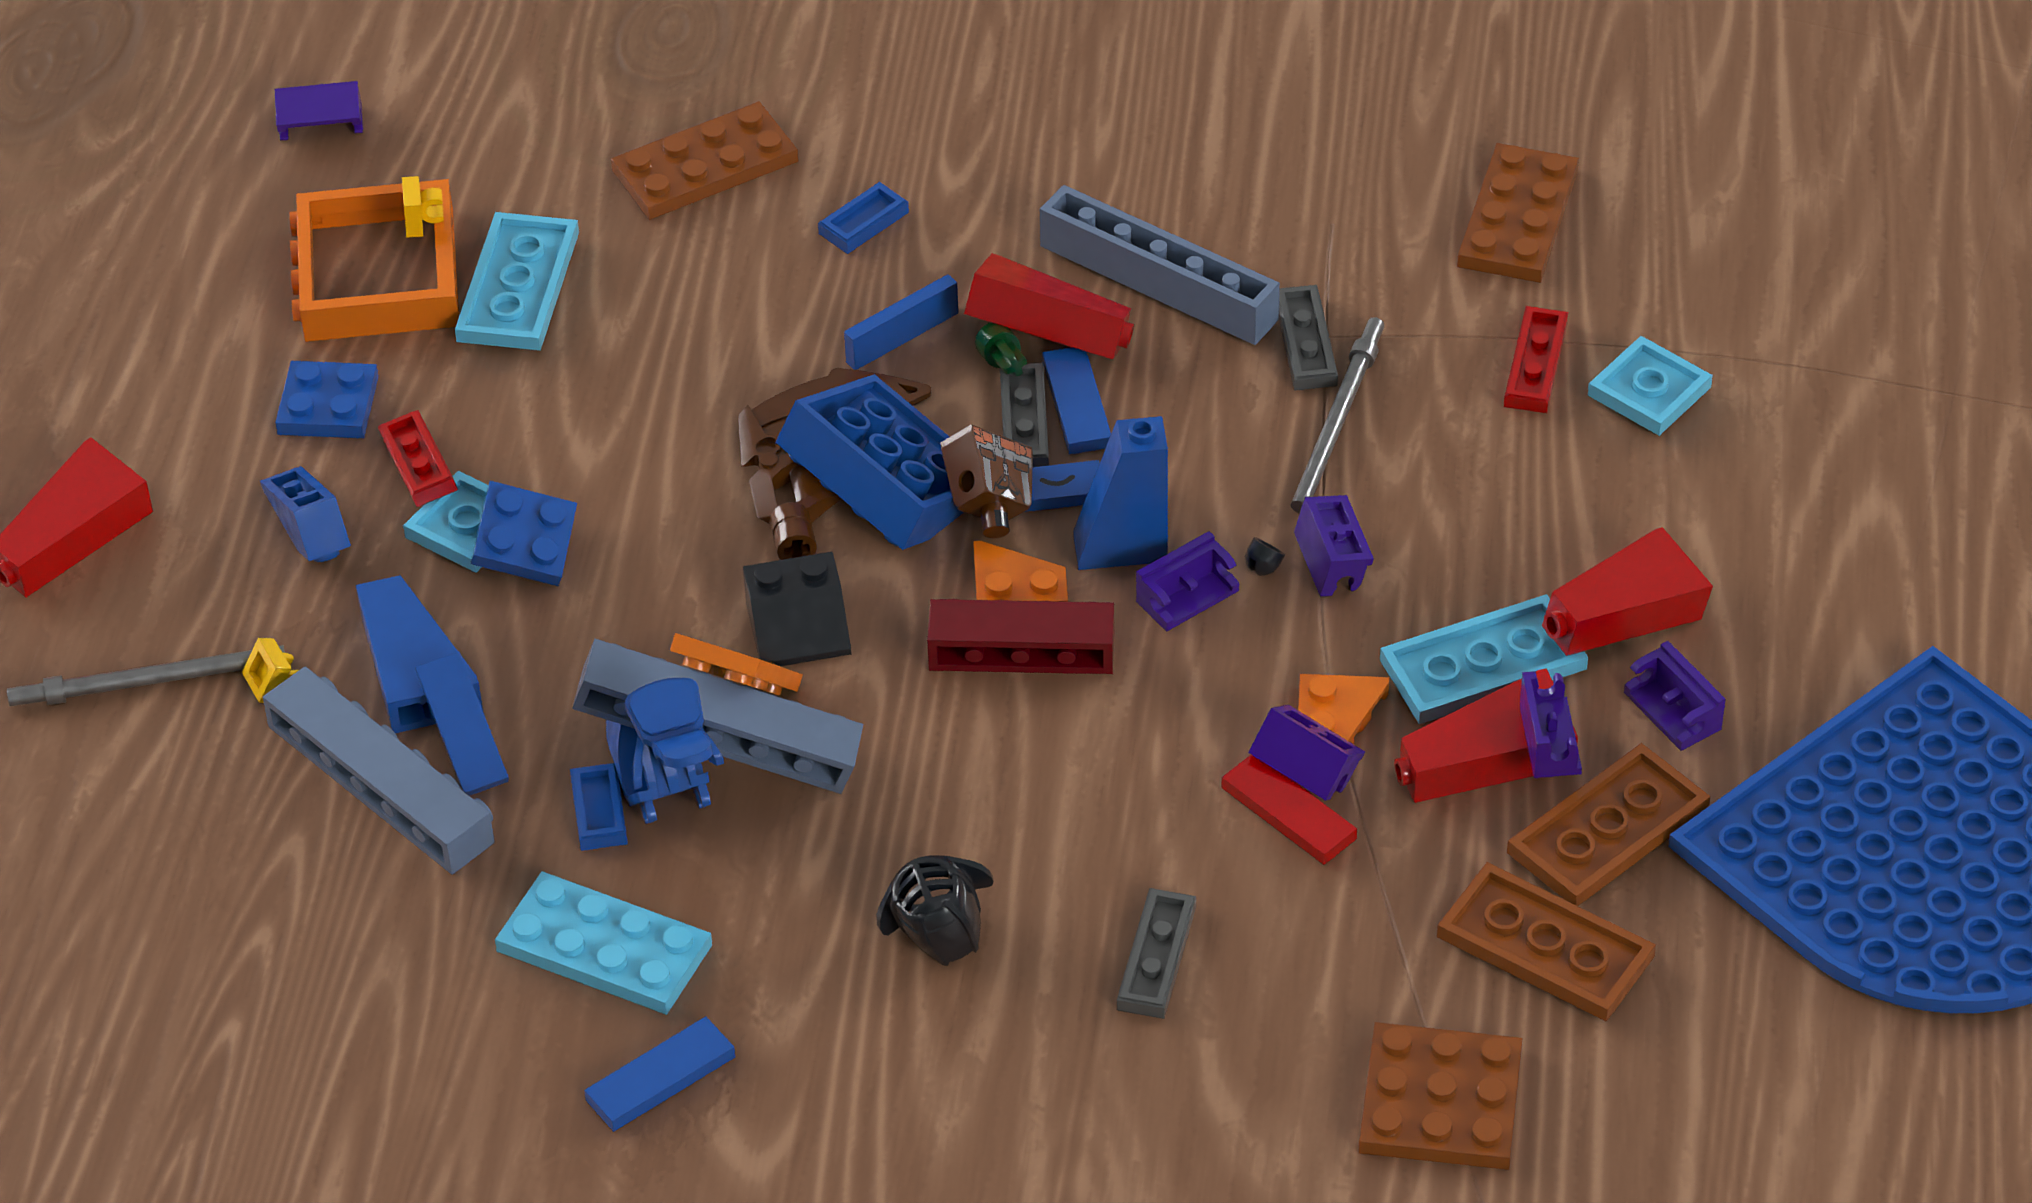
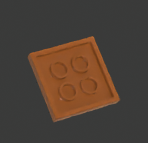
M1374 1022L1359 1139V1153L1509 1170L1523 1038Z

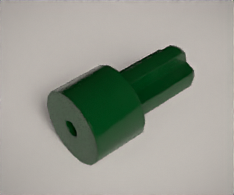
M992 322L984 325L977 333L975 339L978 352L990 366L1001 368L1006 375L1013 373L1015 377L1022 375V367L1027 364V359L1020 352L1021 345L1019 339L1008 327Z

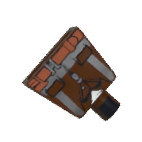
M971 424L940 442L954 505L960 511L981 518L982 531L985 537L1001 538L1010 532L1009 520L1028 510L1032 504L1033 450L1030 446Z

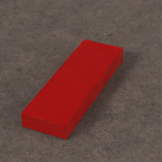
M1531 306L1525 307L1504 396V407L1540 413L1548 412L1569 312Z
M419 410L378 426L381 437L416 507L458 490L454 478Z
M1253 755L1248 756L1222 777V789L1323 865L1357 839V828L1296 782Z

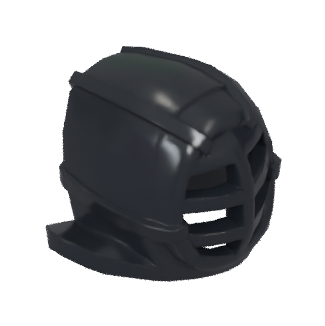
M930 855L913 859L904 865L891 881L878 907L876 914L877 926L882 934L887 936L900 927L922 951L940 964L948 966L949 962L961 959L972 951L976 953L979 949L981 907L975 890L992 886L994 883L993 875L982 864L957 857ZM932 877H946V878H948V879H935V880L926 881L927 878H932ZM918 883V885L912 891H910V889ZM949 889L947 894L935 897L931 894V891ZM920 897H924L925 901L923 903L914 904Z

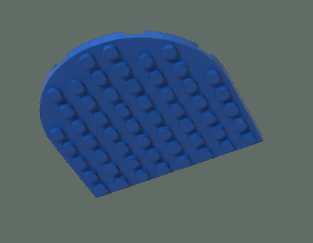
M1934 646L1913 659L1669 836L1668 847L1805 959L1827 975L1852 989L1895 1005L1941 1013H1985L2012 1009L2032 1003V720Z

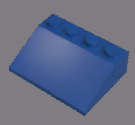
M875 374L795 401L775 443L784 449L795 463L804 466L816 476L824 488L836 493L849 504L856 515L866 519L882 532L885 539L891 544L904 550L928 541L964 513L954 505L940 442L950 436Z

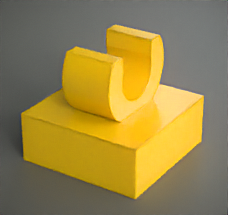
M419 176L402 177L406 238L423 237L422 219L428 223L444 221L442 190L440 188H428L420 193Z
M274 638L257 639L242 671L244 678L259 703H264L263 696L299 671L291 670L294 657L291 654L282 653Z

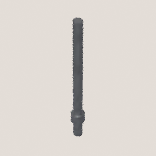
M1373 317L1368 320L1361 338L1355 340L1349 353L1350 365L1290 504L1291 508L1297 513L1301 511L1304 498L1314 496L1366 369L1373 366L1379 352L1377 343L1384 329V322L1379 318Z
M284 645L279 646L282 653H285ZM252 650L64 680L62 675L43 678V683L7 688L8 702L10 707L46 701L47 705L66 703V698L240 671L244 669Z

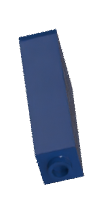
M1162 416L1116 420L1073 530L1078 570L1150 564L1168 554V447Z
M401 575L356 585L361 617L391 729L395 733L435 725V720L417 677L415 667L456 653L458 650ZM462 657L483 710L478 678Z

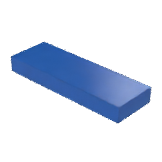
M949 274L943 276L845 330L846 363L852 369L858 370L959 313L957 282Z
M1073 347L1042 352L1044 370L1069 455L1105 449L1111 432L1087 352Z
M460 651L416 666L417 677L461 790L470 796L509 782L507 771Z
M705 1016L585 1089V1100L614 1132L734 1059L735 1048Z

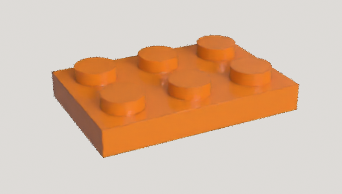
M675 633L670 647V651L685 656L682 665L778 696L781 695L782 688L798 692L803 674L761 659Z

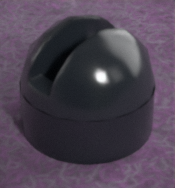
M1254 537L1247 548L1245 555L1246 565L1251 571L1255 570L1259 576L1274 573L1280 566L1285 554L1273 545Z

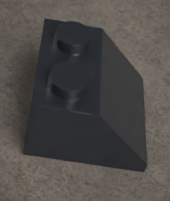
M833 551L743 566L746 605L759 659L778 666H786L852 654L841 583Z

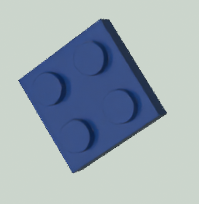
M291 361L275 422L277 434L364 438L379 377L377 364Z
M490 481L486 491L471 564L559 586L577 503Z

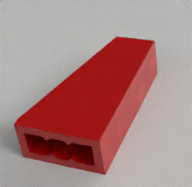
M993 253L974 273L964 314L1109 359H1114L1121 347L1128 348L1135 324L1128 322L1132 308Z
M92 437L84 441L0 533V582L5 587H14L27 598L153 512L147 481Z
M1661 527L1651 531L1554 590L1542 627L1565 655L1568 656L1702 620L1713 585L1667 531Z
M1547 668L1535 671L1539 689H1548L1553 686L1554 683ZM1522 678L1401 738L1400 758L1394 760V768L1400 786L1407 785L1414 803L1534 776L1520 711ZM1574 728L1575 738H1576V742H1577V744H1578V735H1577L1576 730H1575V728Z

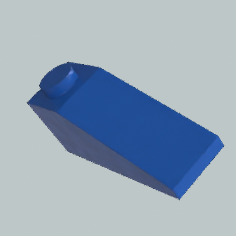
M302 466L260 481L265 495L297 551L308 561L324 562L331 560L340 554L339 550L351 546L336 497Z

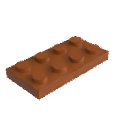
M760 101L611 158L612 171L649 220L799 162L798 149Z
M1496 143L1458 253L1457 267L1541 283L1578 172L1579 158Z
M1640 743L1509 839L1507 854L1564 900L1579 906L1669 839L1672 832L1709 807L1710 795L1643 743Z
M1486 862L1437 925V938L1606 1022L1653 960L1656 950V944L1489 862Z

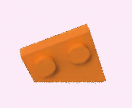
M980 540L973 541L976 600L1068 602L1066 567Z
M1300 674L1298 711L1354 744L1355 735L1362 732L1367 726L1376 704L1380 699L1385 700L1389 695V677Z

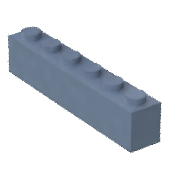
M1063 185L1039 209L1040 246L1253 345H1256L1279 320L1280 283L1066 185Z
M594 639L583 666L572 709L634 728L625 710V700L630 693L646 684L662 679L691 678L698 684L704 717L702 728L715 743L723 757L842 794L855 767L864 724L846 719L840 715H833L802 705L796 701L786 700L761 692L749 686L739 685L714 677L705 672L692 670L662 658L642 654L618 644Z
M305 666L263 696L270 729L450 874L453 875L495 843L492 828L493 815L489 807L481 799H472L461 790L452 776L447 773L442 775L429 764L426 757L419 750H411L400 742L395 732L389 726H380L368 716L361 704L354 700L350 702L342 696L328 678L318 677Z

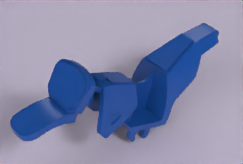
M667 678L646 684L630 693L625 700V710L634 728L606 720L607 743L617 770L621 788L629 806L639 804L644 822L648 824L657 821L652 801L655 799L693 789L699 808L711 805L706 785L710 782L708 772H703L701 762L708 760L715 766L724 764V759L720 750L702 728L704 717L698 684L691 678Z

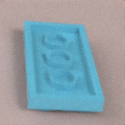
M495 212L455 327L456 342L541 351L579 235L578 220Z
M1545 594L1380 648V662L1418 724L1444 717L1521 679L1522 672H1532L1547 668L1553 680L1555 673L1565 677L1587 670L1588 656L1585 651L1566 656L1542 627L1550 601L1549 596Z
M541 871L495 938L496 951L667 1015L711 948L712 937L710 932Z

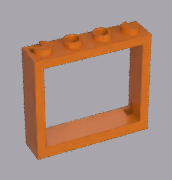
M449 179L419 182L420 193L428 188H440L442 190L444 221L434 223L438 288L325 300L314 299L312 229L405 220L402 183L296 194L297 211L289 212L292 237H297L298 239L290 241L292 265L298 266V269L291 270L293 295H299V299H292L293 321L302 322L305 342L456 327L459 318L454 215Z

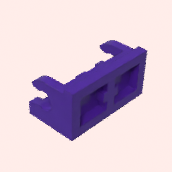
M358 81L274 89L276 126L280 134V141L289 140L288 128L352 122L355 134L363 133L362 102Z
M1348 496L1305 497L1294 534L1320 597L1332 596L1337 588L1338 580L1345 576H1351L1348 579V585L1351 591H1355L1361 585L1367 566L1372 565L1374 558Z
M1208 531L1136 571V602L1167 632L1239 591V582L1232 573L1227 571L1236 567V562L1215 540V536Z
M1669 641L1660 644V648L1639 658L1631 665L1630 669L1635 674L1642 673L1644 670L1645 672L1625 683L1624 693L1680 751L1722 730L1726 699Z
M1522 672L1520 711L1534 778L1580 775L1582 773L1567 697H1564L1565 684L1562 675L1559 673H1555L1553 676V686L1548 689H1539L1536 672Z
M1283 705L1270 709L1248 753L1326 801L1331 799L1335 791L1341 793L1344 790L1356 766L1362 760L1365 751L1292 706Z

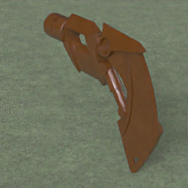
M835 368L831 370L828 376L790 388L764 401L752 410L749 405L743 409L738 415L741 467L754 465L759 467V470L750 478L749 483L757 518L771 525L776 551L780 560L814 555L817 545L812 523L842 499L836 493L824 488L816 476L804 466L795 463L789 457V454L775 443L795 401L875 374L913 406L931 396V387L929 385L885 374ZM905 390L912 391L914 393L909 394ZM791 482L796 502H788L778 506L775 490Z

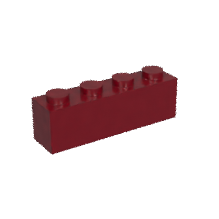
M930 599L927 636L929 671L1113 674L1114 603Z

